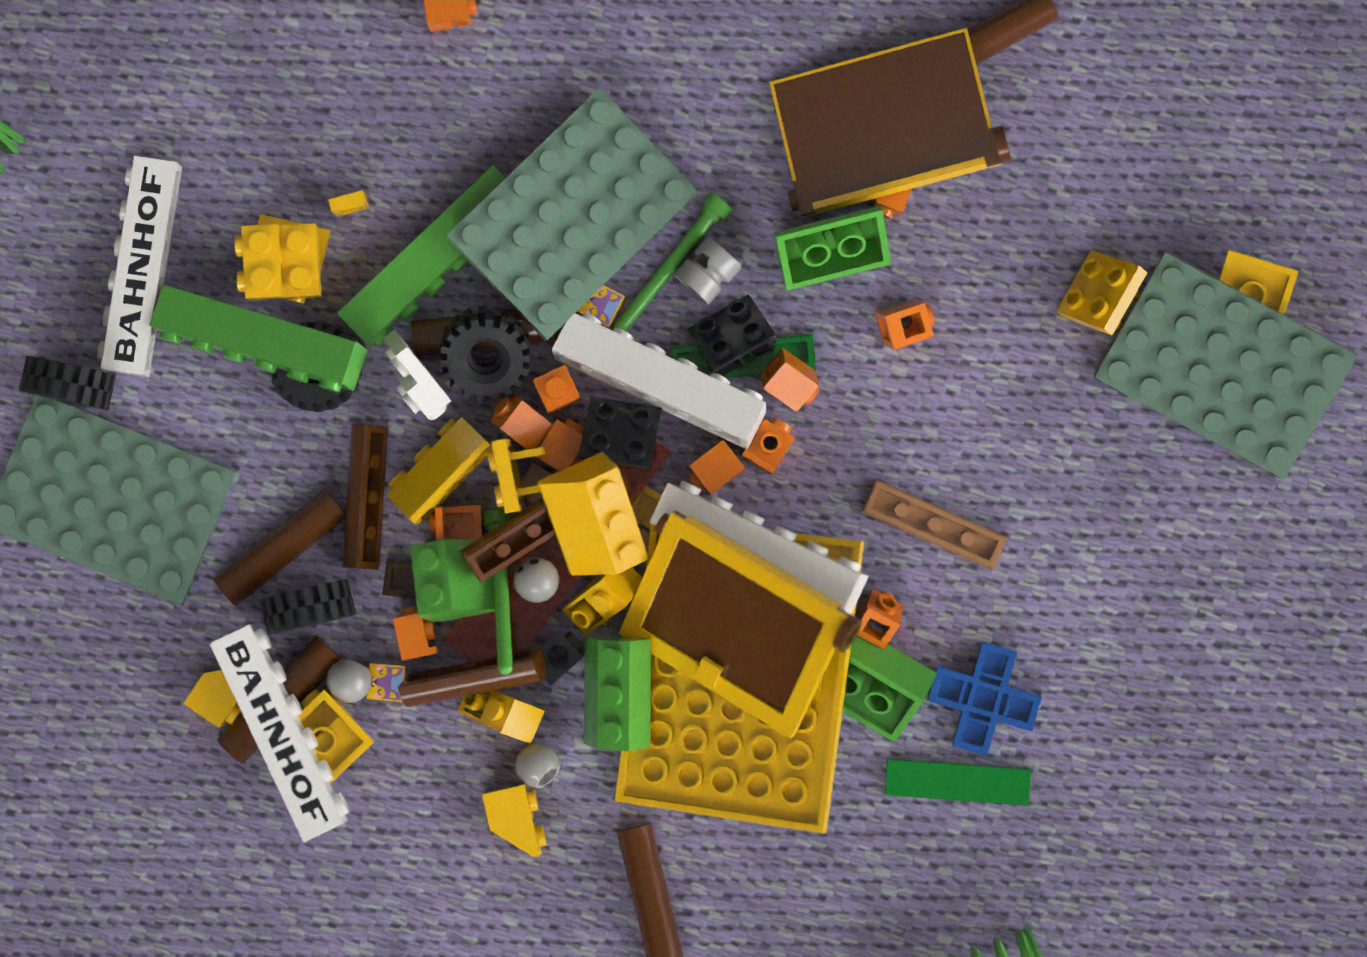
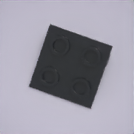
M749 294L732 301L728 306L709 317L702 318L698 323L687 329L708 362L712 373L722 374L723 377L730 371L738 368L735 360L738 359L740 364L744 366L745 362L742 356L747 354L752 361L755 358L751 351H754L756 356H759L769 349L772 350V345L778 342L776 334Z
M591 396L578 458L586 460L603 452L615 465H618V468H622V466L638 468L640 472H643L644 469L651 470L662 408Z

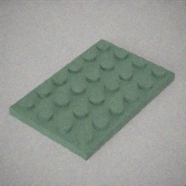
M598 88L445 237L546 341L687 204L698 191L617 105Z
M1165 251L1094 377L1278 477L1285 479L1358 355L1354 351Z
M35 395L0 481V532L184 605L237 472L61 401Z

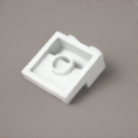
M394 329L383 339L390 347L385 353L398 370L394 373L400 382L396 389L415 414L421 410L428 419L434 420L444 413L447 408L446 405L451 400Z

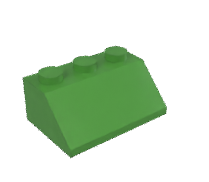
M881 205L778 231L773 236L779 268L787 291L891 265Z
M585 636L584 744L595 749L633 751L649 748L651 639Z
M857 636L850 649L842 712L895 743L924 702L937 673L887 644L885 649H882Z

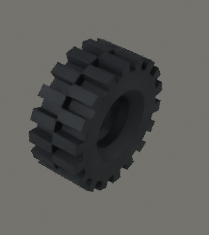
M486 305L478 306V313L474 314L471 308L463 310V318L460 319L458 315L454 316L451 319V327L446 325L443 331L439 359L440 367H442V376L445 381L450 379V388L454 392L461 388L462 397L468 400L471 394L476 395V402H484V396H491L492 402L499 401L501 392H504L506 397L512 395L513 386L515 385L520 388L524 383V375L527 376L529 372L530 341L528 334H525V327L521 321L516 324L515 316L510 312L505 317L502 316L501 308L494 306L492 313L486 312ZM479 342H490L498 347L499 356L493 362L480 363L472 358L471 349Z
M305 321L300 323L304 327L352 340L338 327L326 324L323 321H315L313 323ZM278 368L275 374L271 373L273 378L271 381L273 386L279 391L278 394L291 405L308 412L313 411L317 413L336 409L341 403H346L351 398L350 395L353 392L345 388H341L340 393L326 390L319 386L320 381L308 379L307 383L299 382L287 377L288 371Z
M26 355L18 391L81 406L109 410L116 375L70 363Z
M348 579L292 590L259 600L267 635L288 632L356 615Z

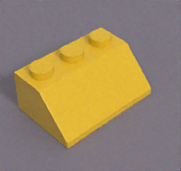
M462 417L457 422L453 418L450 419L438 432L442 438L433 447H430L428 444L425 445L413 458L417 464L408 473L404 470L400 471L388 484L392 490L387 496L416 525L421 526L430 514L435 511V506H440L487 457V450L493 449L492 445Z
M603 452L537 481L568 571L572 576L619 574L649 560L619 469Z

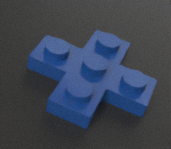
M981 642L972 676L939 666L936 667L935 672L937 675L931 685L927 701L961 710L952 746L988 756L997 721L1025 730H1033L1042 697L1007 687L1016 659V651Z

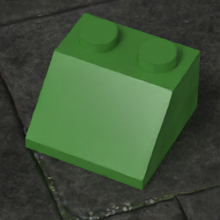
M442 539L410 546L418 617L432 623H439L495 612L494 576L480 583L460 554V550L477 539Z

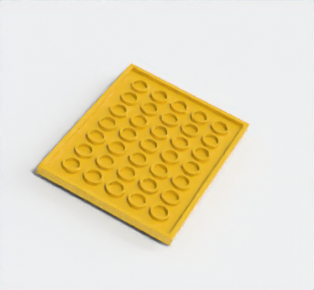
M652 523L647 553L649 560L646 561L645 571L661 536L655 532L656 525ZM795 533L797 535L794 541L807 546L808 541L817 543L829 549L826 556L839 561L841 556H844L862 564L863 541ZM856 605L851 613L853 616H855ZM851 646L844 653L835 649L795 736L791 739L651 654L650 747L633 751H621L615 802L827 833Z

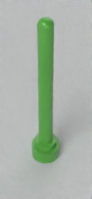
M713 192L709 193L702 202L704 207L700 211L703 214L615 322L612 331L615 328H619L627 332L713 223L718 224L721 219L725 221L733 211L726 202Z
M502 508L486 511L483 515L485 531L490 532L512 518V512L505 514V510ZM507 566L493 575L498 671L502 675L510 674L513 668Z

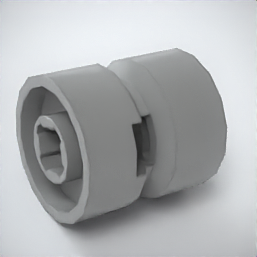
M707 237L694 251L696 258L694 260L687 259L675 272L674 276L687 289L691 287L696 292L695 296L709 305L721 292V282L729 283L742 267L725 249Z

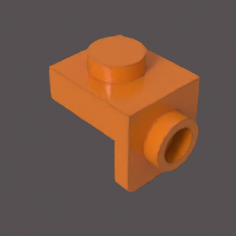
M482 505L435 506V514H430L429 516L430 535L436 536V541L442 539H479L483 536Z

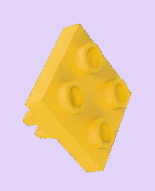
M1091 250L1056 312L1069 320L1113 335L1115 329H1121L1123 323L1120 320L1132 299H1138L1141 293L1138 289L1148 272L1138 265Z
M513 439L491 441L493 449L487 450V456L491 472L497 471L500 485L494 486L497 506L504 507L505 514L522 511L526 508L524 495L539 493L540 489L538 485L522 488L517 460L546 454L545 447L515 452Z

